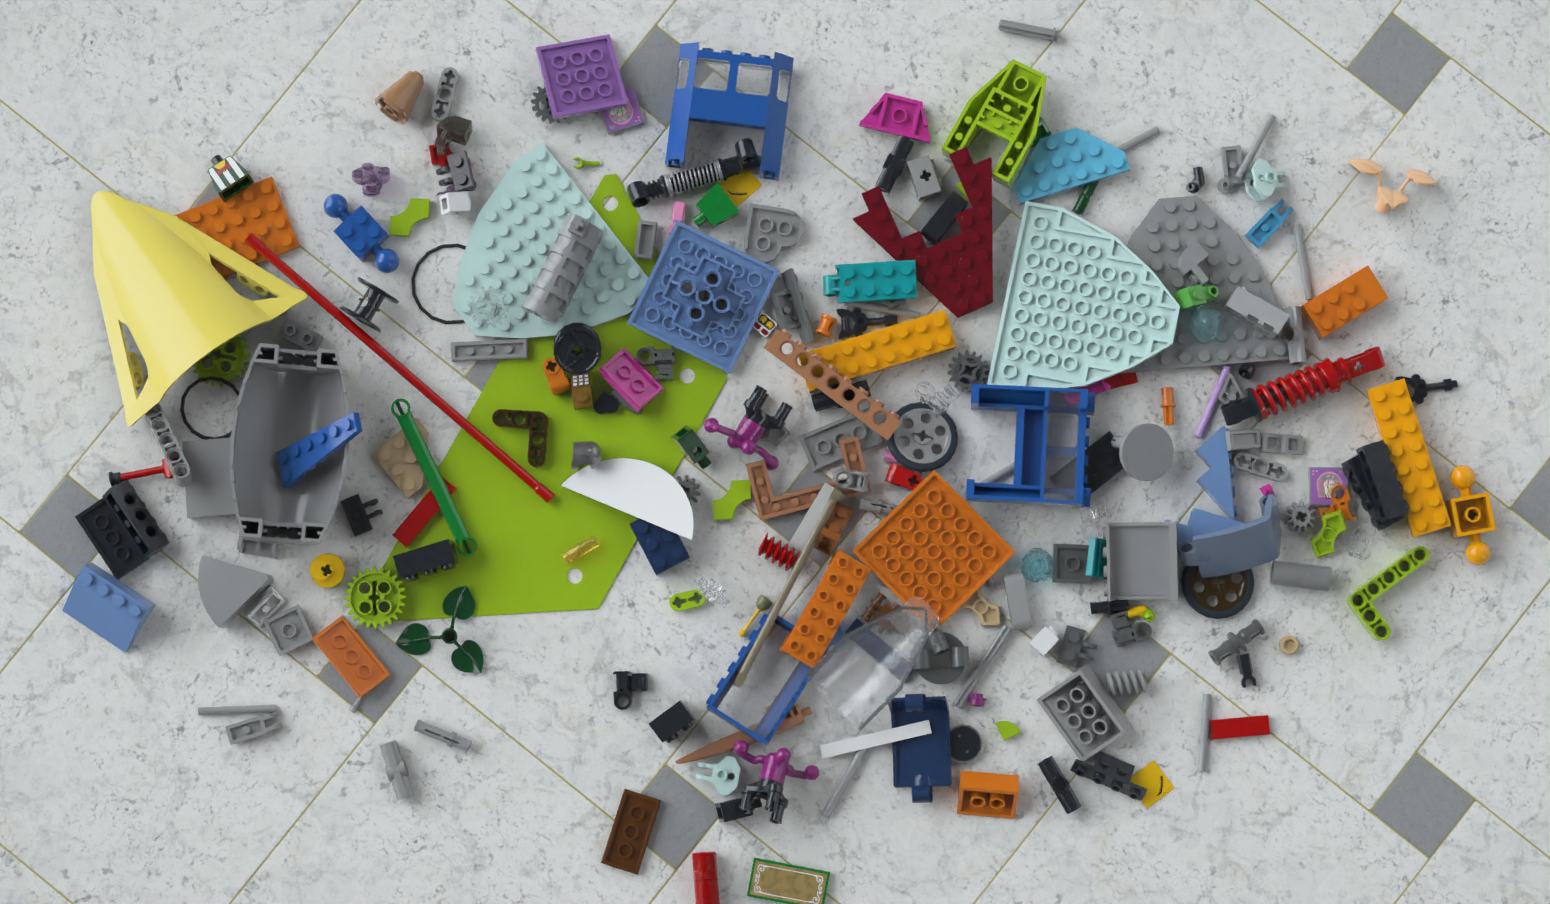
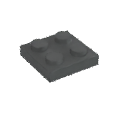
M1053 544L1052 582L1091 584V576L1085 575L1089 545Z

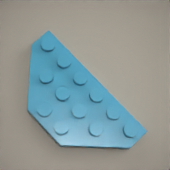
M1076 127L1039 139L1014 186L1019 203L1022 205L1025 204V201H1035L1128 172L1130 168L1123 150Z

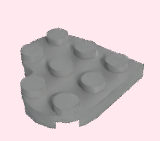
M750 203L744 237L745 252L747 255L764 263L772 262L779 255L781 248L795 246L803 235V222L796 212L789 209Z

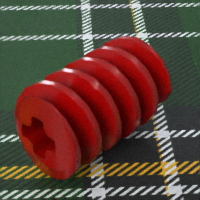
M767 533L759 547L758 556L765 553V560L772 557L771 563L774 564L776 561H779L778 567L786 564L785 571H788L794 566L801 551L795 555L794 547L788 551V544L781 547V540L775 544V537L773 536L768 540Z

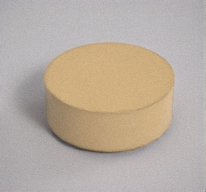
M1284 636L1279 641V649L1283 654L1292 655L1299 648V642L1294 636Z

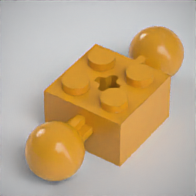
M1460 465L1453 469L1450 480L1452 485L1459 489L1461 497L1446 500V505L1452 525L1453 538L1469 536L1470 544L1465 551L1466 558L1471 564L1480 566L1487 563L1491 555L1488 545L1481 541L1480 533L1495 531L1496 527L1489 492L1472 495L1471 487L1475 482V473L1470 467ZM1469 512L1474 514V517L1471 519L1468 518Z

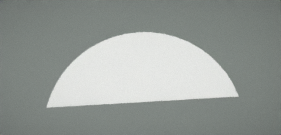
M628 458L604 460L594 469H591L590 465L581 469L561 485L692 540L693 513L688 497L681 485L669 473L654 464Z

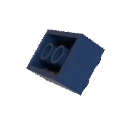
M640 518L630 523L656 576L690 559L678 534Z

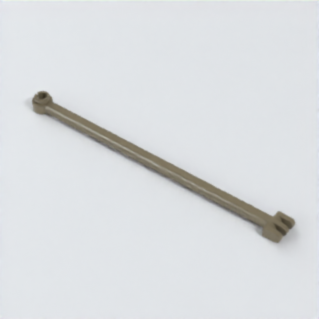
M837 486L833 489L740 671L733 680L734 686L741 687L747 678V674L834 506L837 502H842L846 494L843 492V489Z

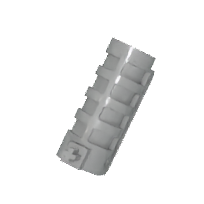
M567 214L558 232V237L555 243L552 244L549 250L550 253L546 261L543 262L538 277L534 279L533 287L529 295H526L521 307L548 322L556 324L558 318L564 315L602 240V230L576 214Z

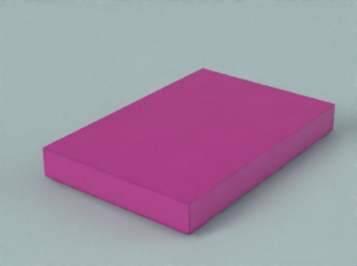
M625 348L598 369V372L637 412L664 389Z

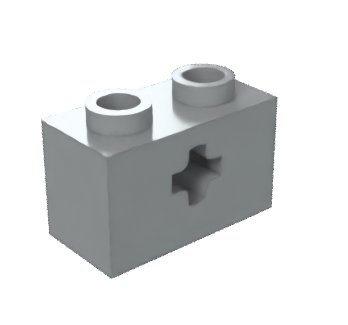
M929 155L907 162L906 166L918 201L941 193L940 188H943L940 177H936L934 170H937L934 159L930 160ZM924 173L926 176H930L928 181L921 179Z

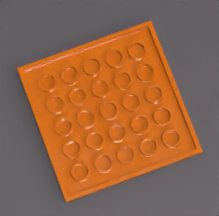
M935 470L852 550L922 622L928 623L933 633L932 619L936 618L941 626L1016 552Z

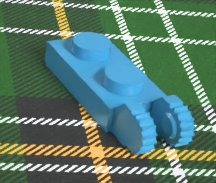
M1283 199L1271 208L1245 235L1257 249L1285 222V218L1294 210L1290 207L1280 216L1276 211L1284 205L1285 201Z

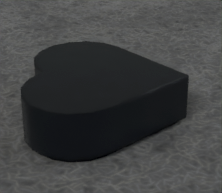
M606 391L600 395L594 404V410L601 415L606 412L615 413L619 409L618 401Z

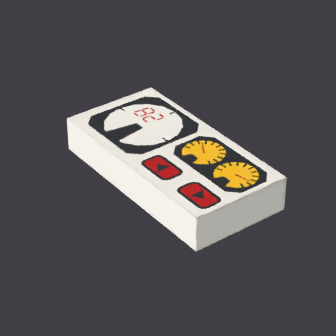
M761 310L753 329L766 339L778 323Z

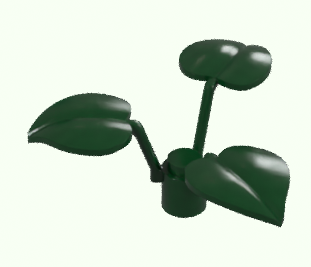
M468 586L455 588L445 597L442 606L443 612L453 617L450 628H445L441 635L428 636V629L424 625L413 623L403 630L396 641V645L406 653L422 655L431 648L429 639H442L445 643H454L458 647L451 655L452 664L456 669L462 672L479 674L483 668L484 660L480 646L472 640H466L462 645L456 641L457 633L454 630L456 617L460 620H465L471 617L475 611V601Z

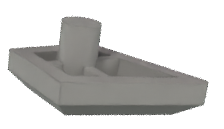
M1230 372L1218 397V400L1223 404L1245 397Z

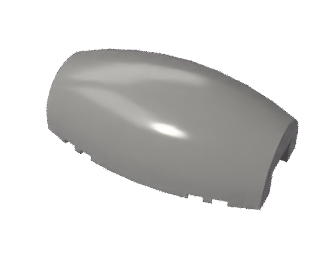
M259 343L242 382L234 412L230 439L231 490L235 515L243 539L285 545L311 546L321 544L340 498L346 473L349 442L343 445L337 452H332L328 455V459L324 462H319L314 470L304 474V478L291 488H283L276 452L349 415L345 376L338 350L318 348V352L281 349L279 345Z

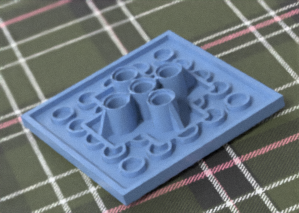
M676 220L627 324L730 374L780 270ZM714 274L717 277V283H708L707 276ZM689 283L692 291L684 293L681 288L682 284ZM702 291L707 292L709 295V300L706 302L699 299V293ZM718 300L725 301L726 308L724 310H719L716 307ZM698 309L701 312L700 318H692L691 310Z

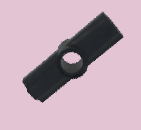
M899 135L892 152L888 154L882 167V173L875 187L879 186L882 192L890 194L897 177L901 175L907 162L906 159L914 144L912 140Z
M867 380L852 384L857 389L862 387L869 393L867 397L871 396ZM839 384L832 386L831 389L837 388ZM846 390L844 398L846 400L853 399V390ZM823 392L811 395L816 412L835 406L836 408H843Z
M1052 755L1037 764L1066 814L1082 806ZM1059 779L1064 781V788L1062 790H1056L1054 786L1055 782Z

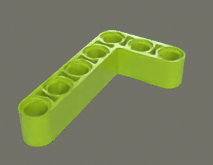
M1417 546L1410 549L1347 597L1348 606L1374 640L1387 639L1391 634V629L1371 602L1425 563L1429 558L1427 548ZM1416 550L1422 552L1423 558L1421 560L1415 558ZM1401 561L1407 564L1408 568L1405 572L1399 568ZM1385 573L1391 574L1392 581L1390 583L1385 582ZM1370 584H1374L1377 588L1374 595L1368 591ZM1355 595H1358L1361 598V604L1359 606H1356L1353 603V597ZM1366 611H1370L1373 614V619L1370 622L1364 617ZM1379 626L1385 631L1382 637L1376 634V629Z

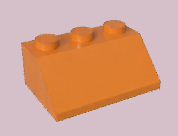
M961 770L957 814L1015 819L1019 794V775Z

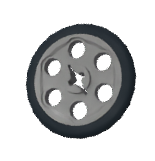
M917 402L903 406L895 412L900 416L898 420L901 421V424L889 438L887 445L898 463L914 471L928 472L941 468L950 461L958 445V433L952 418L943 409L930 403ZM924 414L929 415L931 422L928 424L923 423L921 416ZM904 420H910L913 423V427L906 429L902 423ZM937 427L943 428L945 435H936L935 429ZM921 433H924V437H926L923 441L919 437ZM900 438H907L909 445L906 447L899 444ZM938 445L942 451L940 454H934L931 447ZM920 450L924 457L920 460L916 459L913 456V452Z

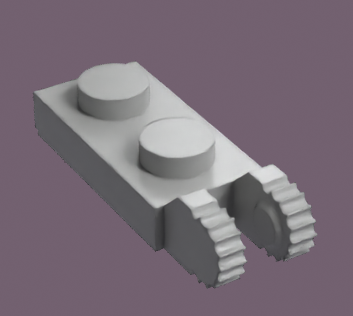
M274 712L265 716L260 715L225 726L230 745L282 728V723H276L270 727H267L265 720L277 718L279 713Z

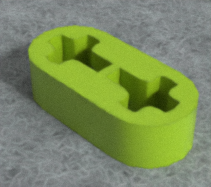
M698 589L678 593L670 598V606L675 611L700 607L705 603L706 596ZM694 593L702 595V599H700L698 604H696V601L689 602L688 598L694 597ZM676 597H679L680 600H687L686 603L681 604L680 608L677 605H673Z

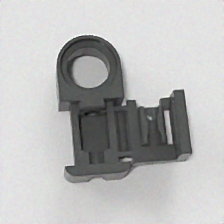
M671 346L672 349L655 350L654 347H643L638 350L636 357L642 366H655V368H658L656 381H674L675 349L673 346ZM643 352H648L651 358L649 361L644 362L640 359V355Z
M1127 610L1109 615L1113 628L1117 631H1112L1117 647H1120L1119 644L1131 640L1139 642L1148 639L1152 634L1151 626L1146 622L1134 624L1127 622ZM1141 625H1145L1148 628V633L1145 636H1140L1137 632L1138 627Z

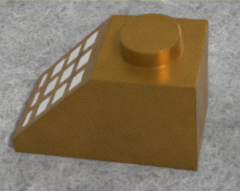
M590 372L582 375L571 374L574 409L594 408Z

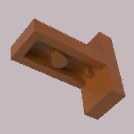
M837 502L814 548L831 556L854 510Z

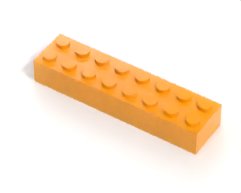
M942 310L808 352L811 355L815 352L823 358L821 361L827 366L830 363L838 369L837 374L842 378L846 375L851 380L953 350L956 348V343L946 311ZM804 354L798 356L801 366L806 365L808 362L807 356ZM816 366L813 369V375L815 377L822 376L823 368ZM831 378L828 381L829 387L839 384L837 378ZM806 380L809 393L819 390Z
M1403 378L1366 390L1380 438L1384 440V443L1389 448V457L1395 465V474L1397 480L1401 483L1403 498L1408 503L1409 513L1405 516L1412 537L1452 526L1405 379Z

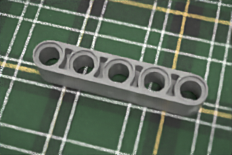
M158 403L145 414L147 423L176 484L180 487H187L193 480L190 467Z

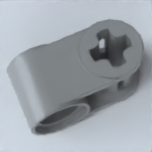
M839 468L834 472L833 480L841 488L868 492L867 484L871 472ZM840 474H847L845 482H838Z

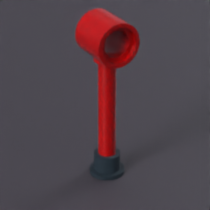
M162 459V466L127 473L109 472V481L113 487L115 484L125 480L161 473L164 474L165 479L173 478L165 459Z

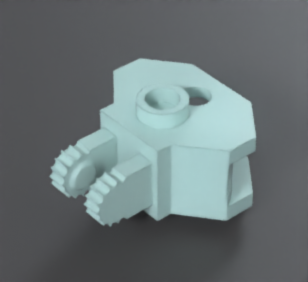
M1257 160L1255 164H1250L1244 175L1246 193L1254 202H1262L1269 198L1274 190L1287 188V183H1278V179L1285 177V172L1276 171L1266 160Z
M726 756L718 764L698 762L700 768H710L713 770L712 776L699 773L696 774V778L714 783L720 795L728 796L737 788L741 767L735 757ZM729 773L734 774L735 778L733 780L728 778Z

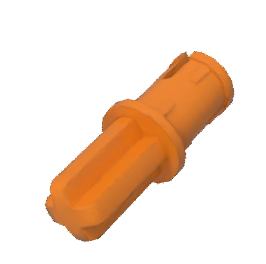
M1173 387L1161 388L1162 405L1160 407L1163 408L1164 425L1172 426L1174 425V407H1176L1173 400Z

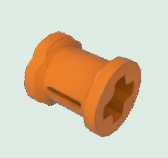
M821 314L822 319L814 332L830 338V332L837 319Z

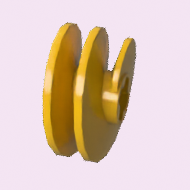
M331 553L318 555L310 565L312 579L317 585L324 588H333L339 585L346 574L343 561ZM330 565V570H332V573L327 574L326 576L324 568H328Z

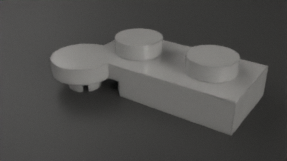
M1240 145L1220 148L1224 178L1218 181L1217 188L1221 193H1228L1233 185L1245 183L1244 177L1241 181L1235 178L1242 165Z

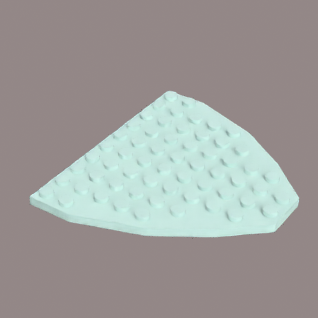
M541 142L511 165L479 212L461 259L452 306L475 336L508 339L556 336L557 332L565 325L571 323H584L590 327H595L629 315L633 311L648 277L547 147ZM567 214H576L601 229L603 237L564 315L559 317L556 324L528 312L521 305L526 295H529L533 287L532 283L538 277L541 266L546 261L550 253L549 250L552 244L555 243Z
M1025 201L987 384L1079 388L1132 369L1173 345L1180 305L1155 273L1116 236L1062 207Z

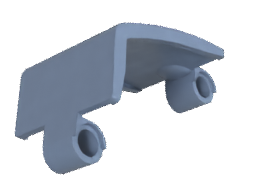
M1270 494L1263 496L1259 500L1263 516L1259 519L1232 528L1194 536L1192 542L1181 543L1178 547L1181 563L1185 566H1199L1201 577L1208 578L1244 571L1277 559L1280 555L1281 527L1276 497Z

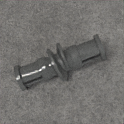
M1254 619L1249 626L1241 629L1236 635L1232 632L1227 633L1228 640L1224 641L1215 650L1208 652L1210 658L1219 666L1221 661L1234 653L1240 654V648L1247 651L1245 644L1250 643L1259 634L1263 635L1265 633L1264 628L1258 620Z

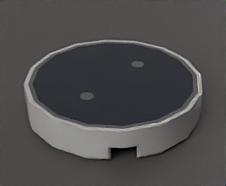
M963 724L950 729L951 759L956 762L967 763L977 758L983 744L979 732L970 725Z

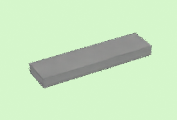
M528 339L451 342L452 362L528 359Z

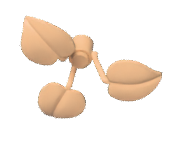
M1354 159L1348 162V164H1352L1362 173L1378 177V191L1376 195L1378 201L1375 209L1385 214L1390 213L1391 207L1395 209L1399 205L1409 202V197L1402 193V190L1409 181H1414L1420 185H1435L1438 183L1427 173L1410 169L1406 172L1409 177L1397 191L1381 187V172H1383V168L1377 163L1367 159Z

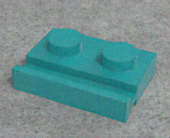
M1090 537L1085 575L1107 579V577H1104V566H1107V558H1103V546H1107L1106 539Z

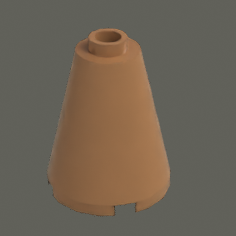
M409 71L375 99L376 106L379 103L381 106L380 111L395 122L401 120V124H405L424 85L423 76L417 71Z

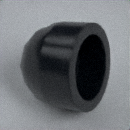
M1244 363L1238 370V373L1244 379L1249 380L1255 374V367H1253L1252 363Z

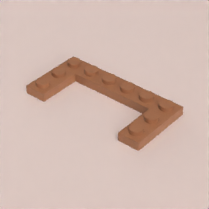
M858 436L839 440L846 469L866 471ZM765 460L746 464L760 520L810 508L824 485L823 483L774 496ZM847 477L838 479V482H845ZM869 479L867 484L868 492L841 488L846 493L843 499L872 492ZM834 481L827 482V484L834 488L837 486Z

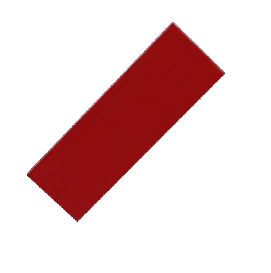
M1268 715L1210 720L1212 740L1270 734Z

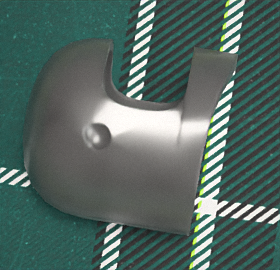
M573 442L571 470H578L579 465L584 464L590 465L591 469L599 466L601 462V449L596 442Z

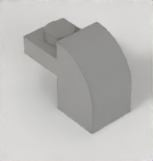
M1197 240L1180 255L1178 270L1182 277L1189 273V278L1195 285H1203L1209 278L1200 269L1198 264L1208 256V253Z

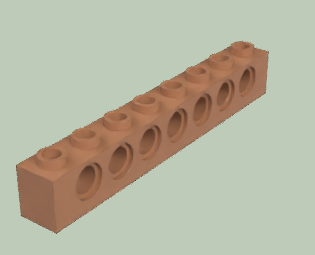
M777 329L763 347L887 441L901 424V421L898 420L900 417L892 410L887 412L883 409L884 404L876 398L871 400L867 397L869 393L862 387L855 388L852 385L854 381L846 375L843 378L837 374L838 369L830 363L827 366L821 362L822 357L815 352L811 355L806 351L807 346L799 340L796 343L791 340L792 335L786 330L782 329L779 331ZM785 343H790L793 347L792 352L789 354L782 352V346ZM802 354L808 358V362L804 366L799 365L797 362L798 356ZM816 366L823 368V375L820 377L813 375V369ZM831 378H837L839 381V385L835 389H831L828 386V381ZM848 389L854 392V397L851 400L844 398V392ZM862 401H867L870 405L866 412H862L859 409V404ZM879 412L885 415V420L882 423H876L874 419L875 415Z

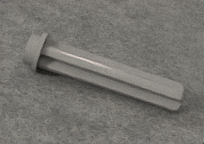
M1003 19L1000 20L998 27L1000 31L1050 40L1051 43L1053 41L1057 42L1059 31L1056 28L1053 30Z

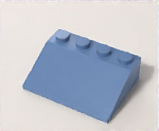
M90 563L83 567L75 580L62 611L126 653L156 604L94 563Z

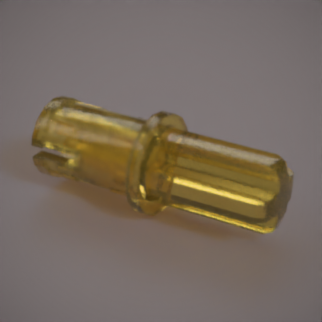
M592 536L579 545L577 543L574 548L562 554V557L569 565V563L579 557H585L584 554L599 546V542L595 536Z

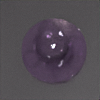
M364 163L362 167L352 171V180L362 185V193L365 196L375 197L380 194L382 185L390 180V169L388 167L373 166L372 163Z

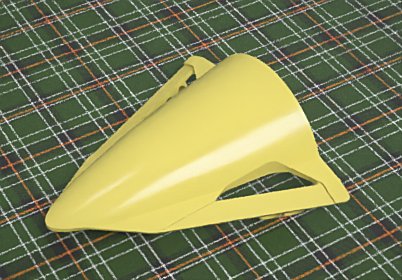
M107 191L96 192L92 198L94 278L96 280L128 426H133L143 415L160 403L171 386L207 354L235 336L255 326L274 320L293 306L307 299L305 292L294 288L179 219L177 216ZM210 257L237 272V279L242 285L261 296H267L270 292L277 296V298L252 301L239 295L213 267ZM121 322L128 326L147 365L149 377L139 398L136 388L144 384L142 368L137 354L127 350Z

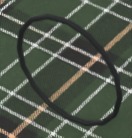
M444 244L426 252L416 264L411 278L412 295L419 309L430 319L444 324L464 323L463 319L446 321L432 316L422 307L416 295L415 277L420 264L429 254L442 248L458 247L464 250L466 246L460 244Z

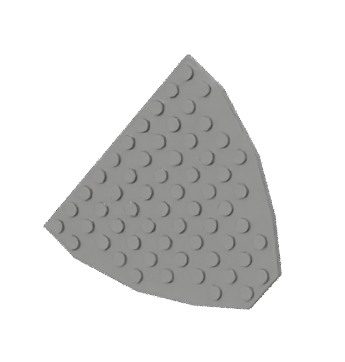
M1198 196L1158 199L1132 234L1126 247L1155 273L1175 299L1174 292L1186 287L1195 286L1189 278V273L1183 277L1180 275L1178 260L1183 251L1197 240L1208 253V256L1198 266L1209 278L1205 284L1214 285L1218 288V298L1210 304L1205 303L1193 309L1179 311L1173 345L1122 373L1289 360L1288 344L1282 338L1286 323L1277 336L1269 339L1223 309L1238 286L1240 288L1245 287L1252 292L1251 294L1264 299L1279 309L1280 307L1261 265L1233 229Z

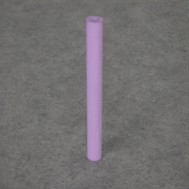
M1223 366L1195 433L1196 437L1202 438L1221 389L1231 370L1229 366Z

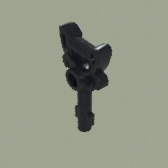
M854 308L853 312L846 309L836 310L842 324V330L838 336L839 339H846L852 335H855V337L863 335V332L867 330V326L885 325V327L893 326L892 324H898L897 316L892 317V314L884 315L881 318H867L864 313H861L860 308ZM849 317H852L855 323L851 330L849 328Z
M1414 374L1411 378L1395 377V381L1404 378L1407 388L1408 384L1412 386L1414 391L1411 400L1412 402L1415 401L1418 405L1424 402L1428 391L1443 389L1444 391H1451L1453 388L1458 387L1457 380L1451 381V378L1443 379V382L1426 384L1425 380L1420 379L1418 374Z

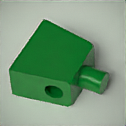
M717 182L696 204L700 213L693 217L692 220L698 228L706 222L714 228L738 216L740 212Z

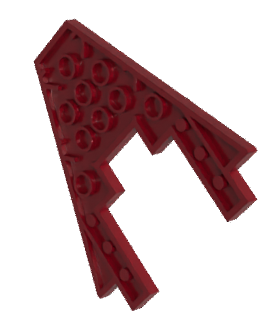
M967 147L949 154L972 206L955 215L962 233L928 248L920 231L902 238L879 186L861 193L869 211L853 218V221L896 261L915 260L916 280L957 318L993 303L992 158L989 157L974 164Z

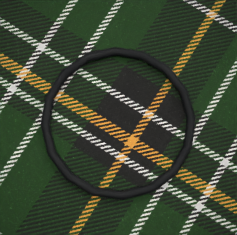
M208 376L197 379L186 388L181 397L180 412L183 423L191 433L204 440L230 437L231 431L219 437L204 436L195 431L185 416V398L191 388L200 382L208 380L223 382L231 387L237 396H239L240 392L234 384L223 378Z

